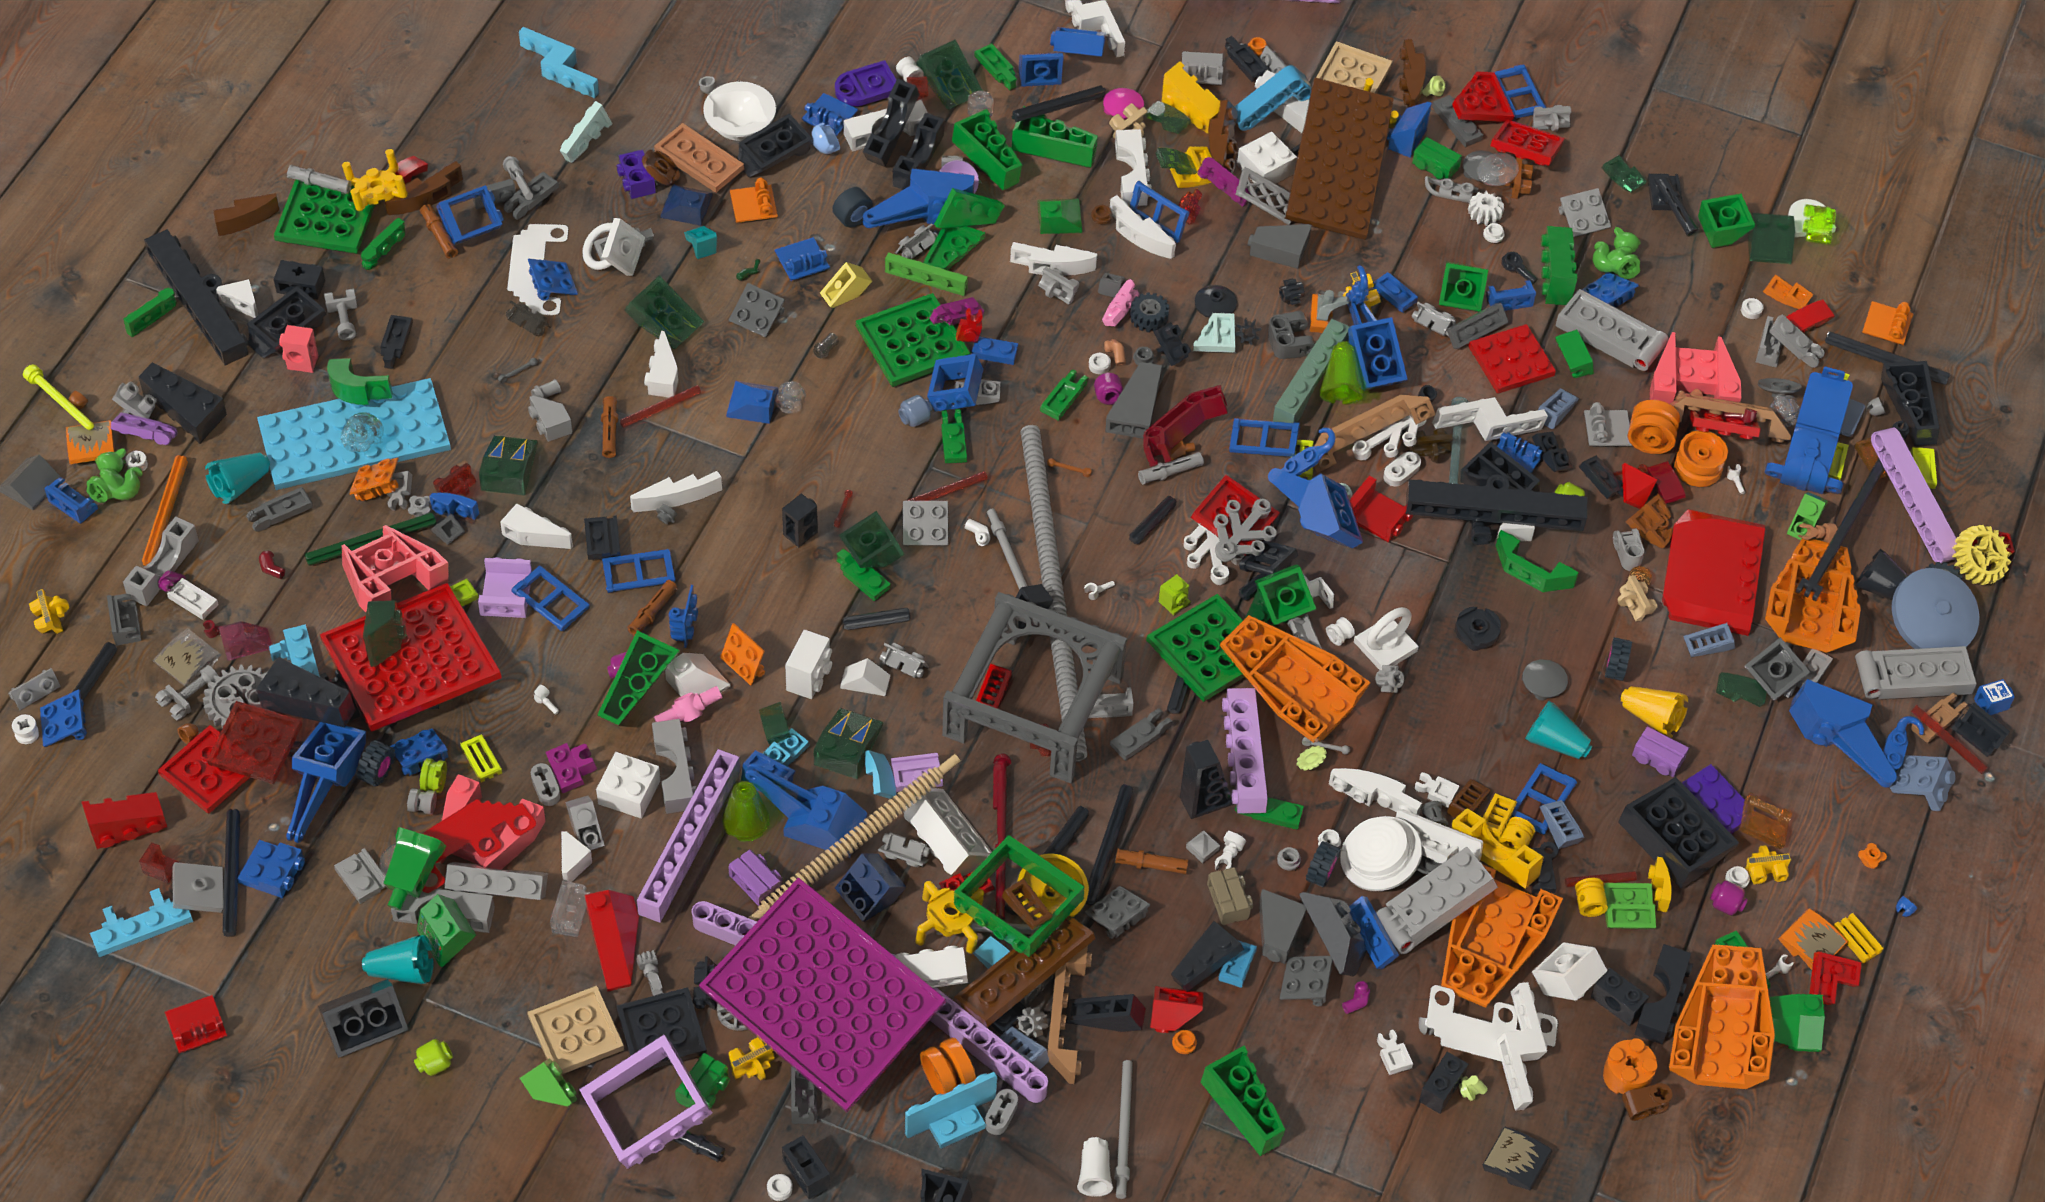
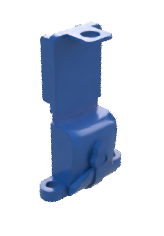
M1824 367L1822 374L1817 372L1810 374L1785 465L1767 463L1766 475L1778 478L1780 483L1796 487V489L1802 491L1808 490L1823 494L1824 491L1836 494L1842 492L1844 483L1830 478L1828 475L1853 388L1851 381L1844 380V371ZM1828 372L1835 373V374H1838V375H1837V376H1836V375H1831V374H1829Z

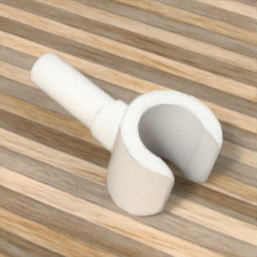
M1736 464L1735 470L1730 469V466H1728L1726 477L1734 481L1740 494H1744L1745 491L1739 478L1741 466Z
M1113 581L1101 586L1088 583L1085 585L1084 590L1085 593L1094 591L1089 593V599L1096 600L1100 592L1115 586Z
M539 685L534 692V700L537 703L546 705L555 715L558 714L559 710L546 698L550 694L549 690L545 686Z
M1782 955L1776 966L1765 974L1768 979L1779 972L1786 974L1790 971L1794 962L1789 965L1784 963L1788 955Z

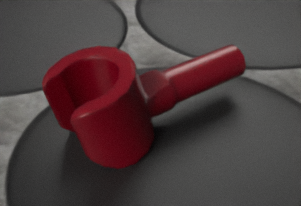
M1745 408L1744 414L1725 412L1724 417L1741 419L1744 422L1750 423L1755 420L1757 411Z
M207 620L203 623L205 629H208L204 630V633L209 638L216 637L218 632L237 630V624L216 626L212 620Z

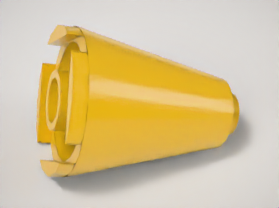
M1631 686L1625 689L1621 695V702H1623V707L1669 738L1673 737L1672 731L1678 732L1687 713V708L1683 706L1684 701L1688 702V697L1682 693Z

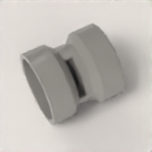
M412 788L408 796V811L417 812L419 810L425 814L432 815L436 807V791L428 790L427 792H421L420 789Z

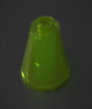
M1338 342L1337 345L1333 346L1320 389V397L1324 401L1334 404L1335 400H1341L1342 404L1356 403L1361 401L1364 392L1355 348L1349 342Z
M742 781L737 783L732 789L722 816V822L729 836L732 835L739 841H752L760 838L766 828L768 829L770 816L756 787L748 781Z

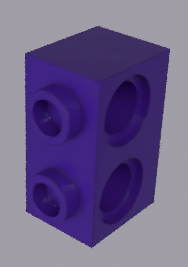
M643 150L619 155V164L616 165L619 177L623 176V188L625 192H629L631 199L656 193L655 179L646 171L642 163Z

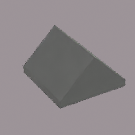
M41 455L27 458L0 485V492L34 510L47 497L44 488L60 478V475Z

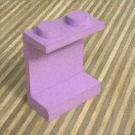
M498 557L485 558V583L483 595H479L478 601L480 616L526 618L528 604L525 597H518L511 592V589L532 572L531 561L524 559H502ZM530 585L523 590V592H525L528 596L530 593Z

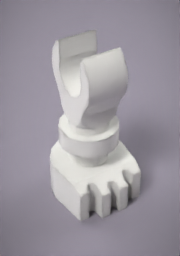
M1231 831L1225 834L1224 842L1226 846L1223 850V855L1215 861V870H1217L1221 863L1227 864L1226 869L1231 868L1232 859L1236 857L1238 851H1241L1246 843L1242 836Z

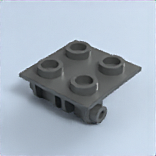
M747 283L728 321L766 338L776 317L784 313L785 308L782 305L785 299Z
M1119 886L1087 909L1084 914L1108 928L1106 934L1112 939L1113 937L1118 938L1120 934L1125 932L1124 929H1130V926H1134L1139 920L1145 918L1150 904Z
M1331 956L1288 957L1280 1000L1311 999L1313 1005L1322 1006L1326 1001V993L1332 970L1333 960Z

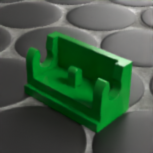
M1577 329L1555 337V341L1558 343V347L1569 366L1570 372H1574L1572 373L1573 378L1594 374L1593 360Z

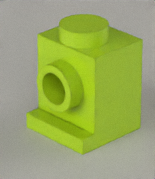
M1176 574L1160 586L1159 603L1171 614L1176 615L1191 603L1188 599L1189 585Z

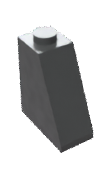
M1312 225L1257 227L1255 234H1251L1248 240V246L1251 247L1250 256L1298 269L1310 240Z
M1262 889L1259 901L1262 955L1273 962L1285 964L1305 920L1307 909L1301 903Z

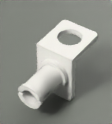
M1304 575L1312 598L1320 596L1329 609L1333 608L1334 594L1324 580L1319 577L1309 581Z

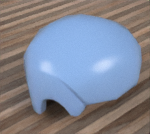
M825 123L818 124L812 130L814 147L823 154H831L840 150V144L832 128L829 125L822 126Z

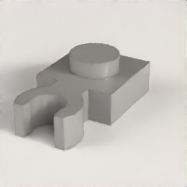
M409 471L394 473L392 476L393 480H397L399 486L394 492L387 493L390 497L388 507L392 511L396 510L397 503H399L402 509L407 508L405 495H411L412 474Z

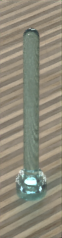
M1455 397L1451 400V406L1463 402L1468 403L1469 401L1463 397ZM1462 424L1453 427L1449 483L1458 484Z

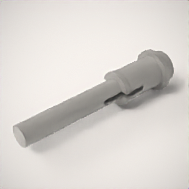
M512 156L505 158L503 162L504 169L509 172L511 179L517 182L524 197L527 200L532 199L533 194L523 178V171L519 166L518 159Z

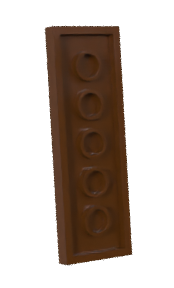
M1069 915L1030 957L1012 949L954 996L956 1004L986 1027L990 1026L1095 940L1094 933Z

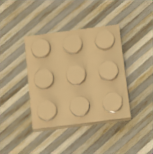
M1336 41L1316 78L1361 90L1364 88L1366 79L1371 78L1374 81L1371 92L1377 93L1392 67V61Z
M597 986L527 1012L546 1059L550 1058L552 1062L555 1061L560 1066L562 1074L624 1050V1045Z

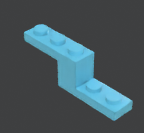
M522 27L519 31L520 46L544 56V59L541 61L543 77L593 98L599 94L597 78L573 69L577 63L575 48Z

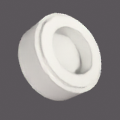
M1754 298L1746 299L1741 307L1742 315L1748 319L1759 318L1763 311V304Z
M1095 353L1089 359V369L1095 374L1107 373L1110 369L1111 360L1104 353Z
M777 1174L768 1180L767 1192L773 1200L783 1201L791 1196L793 1190L792 1181L788 1176Z

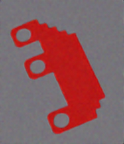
M476 799L421 834L439 839L447 846L436 863L468 843L473 846L480 857L486 858L498 851L502 846L491 830L492 828L505 821L515 835L521 836L536 826V820L523 803L514 806L511 802L506 805L499 801L491 804L488 800L481 803L479 799ZM519 816H526L529 819V825L525 829H517L514 826V820ZM483 838H491L495 845L490 851H482L479 848V842ZM435 865L431 873L437 875L438 882L432 887L424 886L422 890L424 893H431L445 883V878Z

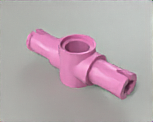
M717 686L699 695L691 692L677 698L671 709L655 716L654 719L656 722L680 719V722L683 721L684 723L701 716L703 714L702 711L705 710L704 707L723 697Z

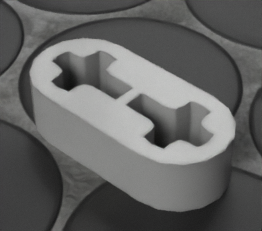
M540 763L535 765L531 769V779L538 798L542 804L553 806L560 800V790L554 774L547 764ZM539 773L545 775V781H542L541 777L538 776ZM549 788L550 793L553 794V796L549 797L546 794L545 789Z
M1003 1089L996 1095L985 1118V1128L989 1133L999 1135L1007 1129L1018 1106V1096L1013 1090ZM1007 1098L1011 1099V1103H1008L1005 1109H1003V1101ZM998 1115H1000V1123H997L996 1126L992 1125V1121H995Z

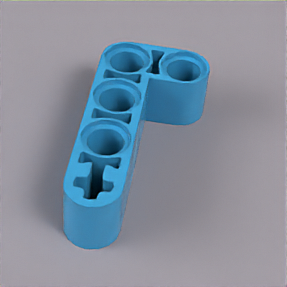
M1289 65L1284 67L1235 106L1238 113L1237 125L1242 131L1251 129L1292 96L1299 101L1308 100L1312 86L1306 76L1295 66Z

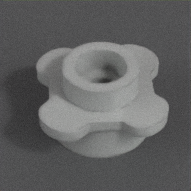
M429 496L410 497L409 502L411 505L408 508V512L411 515L419 517L430 513L429 504L431 502Z

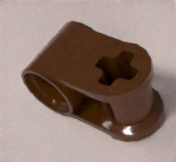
M1657 1083L1652 1086L1629 1090L1621 1097L1630 1120L1638 1121L1666 1112L1673 1094L1669 1086Z

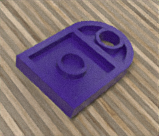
M880 61L841 74L835 81V95L838 100L848 105H865L888 98L896 78L886 61ZM845 89L850 90V92L844 93L841 91Z

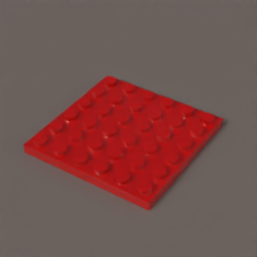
M448 583L391 605L392 610L373 619L366 615L320 634L323 645L337 670L340 671L344 683L371 731H375L502 678L499 668Z

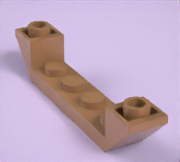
M1687 393L1670 403L1679 412L1680 422L1682 421L1685 405L1690 410L1701 411V408L1710 409V413L1722 415L1723 412L1744 414L1745 408L1757 411L1756 421L1766 422V419H1769L1767 435L1771 437L1772 441L1784 442V440L1791 439L1789 431L1771 407Z
M1399 395L1332 428L1336 437L1335 444L1329 452L1323 455L1319 463L1314 466L1316 472L1318 473L1337 464L1333 455L1334 452L1409 415L1415 424L1435 416L1436 414L1429 397ZM1322 433L1315 446L1325 444L1329 438L1328 434Z
M1088 945L1059 968L1055 975L1048 1058L1049 1062L1069 1084H1074L1075 1075H1080L1081 1060H1077V1051L1063 1049L1064 1037L1059 1036L1060 1029L1065 1030L1066 1015H1061L1062 1008H1067L1068 993H1064V986L1069 987L1070 975L1085 976L1086 967H1091L1092 953L1087 952Z

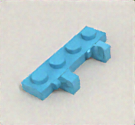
M306 624L283 630L285 640L269 646L272 661L278 657L287 658V660H291L292 664L319 676Z
M158 888L150 891L154 906L149 907L150 911L124 920L123 917L116 918L112 906L104 908L103 912L107 922L101 924L102 929L94 931L90 935L98 956L101 957L193 922L190 911L173 908V902L169 898L163 900Z

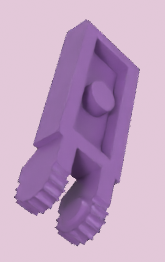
M122 412L111 422V430L119 431L122 434L140 436L143 439H154L160 445L169 444L178 433L172 425Z

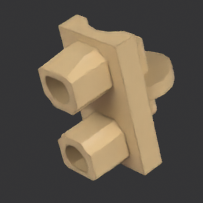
M1132 103L1128 105L1123 111V114L1128 119L1124 120L1119 114H1116L1109 122L1115 130L1113 137L1115 138L1116 130L1141 129V136L1143 137V129L1146 127L1142 122L1143 115L1148 111L1144 107L1139 110Z
M1635 575L1629 576L1627 583L1619 589L1621 595L1617 601L1620 606H1628L1635 621H1642L1645 615L1652 614L1656 610L1657 604L1654 599H1647L1648 587L1646 583L1638 582Z

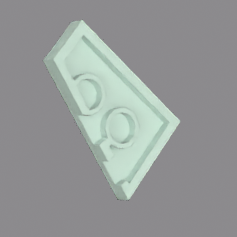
M595 101L587 109L581 122L576 124L570 137L563 142L560 151L565 160L573 163L588 148L589 141L592 138L597 139L601 135V132H599L604 127L609 128L612 125L602 104Z

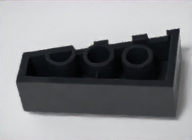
M1927 361L1883 363L1881 381L1903 424L1905 422L1908 424L1909 435L1914 445H1936L1940 427Z
M153 362L139 376L143 394L145 396H153L156 399L155 404L160 409L166 411L173 421L176 420L182 426V429L190 433L199 444L227 415L222 397Z
M280 657L276 659L256 688L262 709L344 728L355 713V707L349 691Z
M1209 740L1191 743L1186 747L1180 799L1190 818L1194 819L1234 805L1232 804L1220 761Z

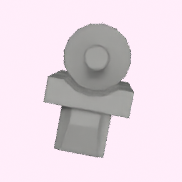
M1570 106L1535 107L1533 128L1558 131V128L1570 127Z
M1045 267L1038 286L1046 290L1045 295L1052 298L1056 296L1067 304L1072 303L1074 295L1078 290L1079 282L1075 279L1068 280L1063 277L1062 272L1058 269L1052 270Z
M132 381L127 384L122 382L112 400L124 408L122 413H131L132 415L149 419L155 408L156 399L151 395L142 397L137 393L139 391L138 386Z

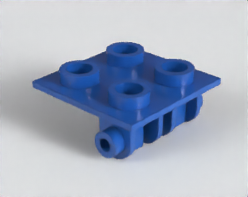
M823 93L815 103L806 104L805 110L807 113L801 120L813 126L825 123L822 126L829 125L837 136L844 128V120L852 118L858 109Z
M814 237L775 249V253L790 281L830 268L826 261V251H821Z
M528 258L530 265L529 274L532 276L534 288L537 289L539 299L542 301L548 300L551 292L571 295L578 294L565 262Z
M1607 273L1595 282L1588 284L1582 290L1615 308L1634 297V288L1638 287V284L1612 273Z
M1503 432L1497 447L1532 473L1542 458L1543 450L1540 449V446L1528 444L1527 440L1523 443L1522 438L1517 440V437L1511 435L1510 432H1507V434Z
M693 585L690 586L686 608H672L669 611L670 636L675 641H684V648H687L688 640L693 639L694 626H692V623L697 621L698 608L696 607L697 594H694Z
M79 689L40 707L44 747L70 735H73L77 740L85 738L87 731L83 725L86 722L84 718L85 712L83 711L84 701L81 699Z
M432 728L420 731L415 736L399 740L396 744L391 745L395 749V757L402 765L401 769L404 776L408 774L411 776L420 772L418 763L422 768L423 761L426 758H431L434 762L439 760L445 761V758H448L446 746Z

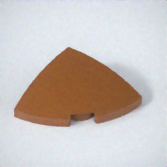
M1659 494L1626 521L1632 529H1638L1642 538L1660 548H1664L1672 536L1673 528L1671 527L1668 530V520L1671 518V515Z

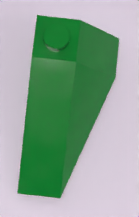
M1792 994L1769 997L1775 1033L1774 1042L1788 1045L1789 1049L1795 1051L1821 1052L1825 1019L1823 996Z

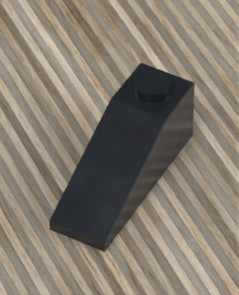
M1134 994L1069 999L1066 1010V1023L1118 1032L1138 1031L1143 1029L1146 1008Z

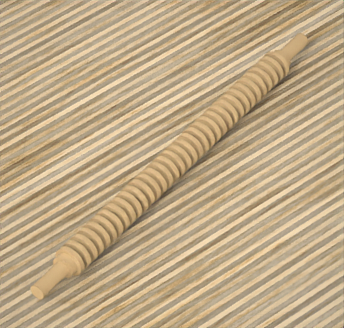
M954 754L938 768L934 767L933 769L929 768L926 770L927 773L924 772L922 777H917V780L907 785L908 789L905 787L902 789L903 792L900 791L897 793L898 796L895 795L893 797V800H888V803L878 808L879 812L877 810L873 812L874 816L871 814L868 816L869 819L863 820L864 823H859L860 828L858 826L854 827L855 832L851 830L849 834L844 835L845 839H839L840 843L838 841L835 842L836 848L833 845L830 846L831 852L828 849L825 850V854L822 853L820 858H815L816 863L811 861V867L809 865L805 866L807 871L801 869V874L796 873V878L799 877L807 885L809 883L812 886L814 884L813 879L816 882L819 880L817 875L822 878L824 873L827 874L829 872L828 868L832 870L834 868L833 864L835 866L839 864L838 860L842 862L844 860L843 857L847 858L849 856L848 853L852 854L854 852L853 849L856 851L858 849L857 844L861 847L863 842L866 843L868 838L871 839L873 837L872 833L874 835L878 833L877 829L881 831L883 827L888 825L887 822L891 823L893 821L892 818L895 820L897 815L900 816L902 811L905 812L907 807L910 808L912 806L911 803L915 804L917 800H920L922 798L921 795L924 797L926 792L929 793L931 788L934 789L936 784L939 785L941 783L940 780L944 778L943 775L960 762L958 756ZM791 877V882L789 880L786 881L787 887L782 884L780 886L782 891L777 888L775 890L777 895L772 892L770 894L772 899L767 896L765 898L767 903L762 900L760 902L761 905L758 907L759 910L748 918L758 922L793 884L796 878Z

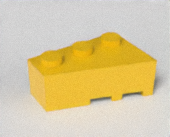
M1180 61L1164 74L1162 103L1208 134L1210 119L1218 118L1220 101L1208 89L1204 91L1196 82L1198 79L1194 75L1191 77L1183 69L1185 65Z

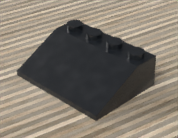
M1676 777L1627 804L1618 821L1655 862L1657 857L1663 858L1670 878L1680 888L1697 880L1739 844L1734 836Z

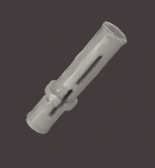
M290 165L287 171L288 178L300 180L306 185H318L345 194L350 192L352 185L350 180L318 173L312 168L305 169Z
M1196 452L1195 454L1164 464L1160 462L1152 468L1140 470L1138 477L1142 485L1158 479L1165 480L1167 476L1203 466V457L1200 452Z

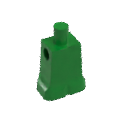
M398 827L396 847L384 880V884L390 890H393L387 906L401 911L407 895L415 898L420 897L436 861L447 847L441 840Z

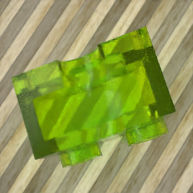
M1805 204L1803 216L1806 217V220H1804L1802 229L1803 232H1806L1805 241L1831 244L1836 210L1830 207Z

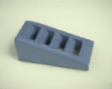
M1560 388L1538 409H1544L1548 415L1544 425L1551 429L1555 428L1575 406L1579 398Z
M1727 623L1683 636L1691 657L1735 649V642ZM1720 636H1723V638H1724L1723 641H1720V639H1719ZM1710 638H1714L1716 643L1712 644ZM1702 639L1706 640V646H1703ZM1692 641H1697L1699 648L1695 649Z
M1562 800L1540 806L1558 849L1581 842L1584 838L1583 833ZM1558 808L1559 812L1551 813V809ZM1560 816H1561V817H1562V820H1558V821H1557V820L1555 819L1556 817H1560Z
M1013 1026L999 1037L1006 1044L1016 1038L1009 1046L1040 1070L1049 1062L1047 1049Z

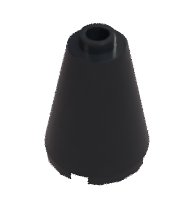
M1880 548L1872 557L1874 560L1869 565L1867 564L1860 574L1855 586L1893 600L1896 588L1909 575Z

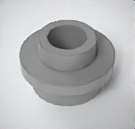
M1287 847L1279 852L1277 863L1284 870H1295L1301 863V856L1296 849Z

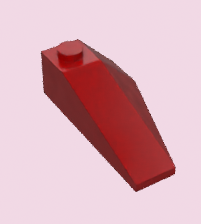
M612 890L585 895L586 910L607 992L629 987L632 985L637 927L639 923L634 897Z

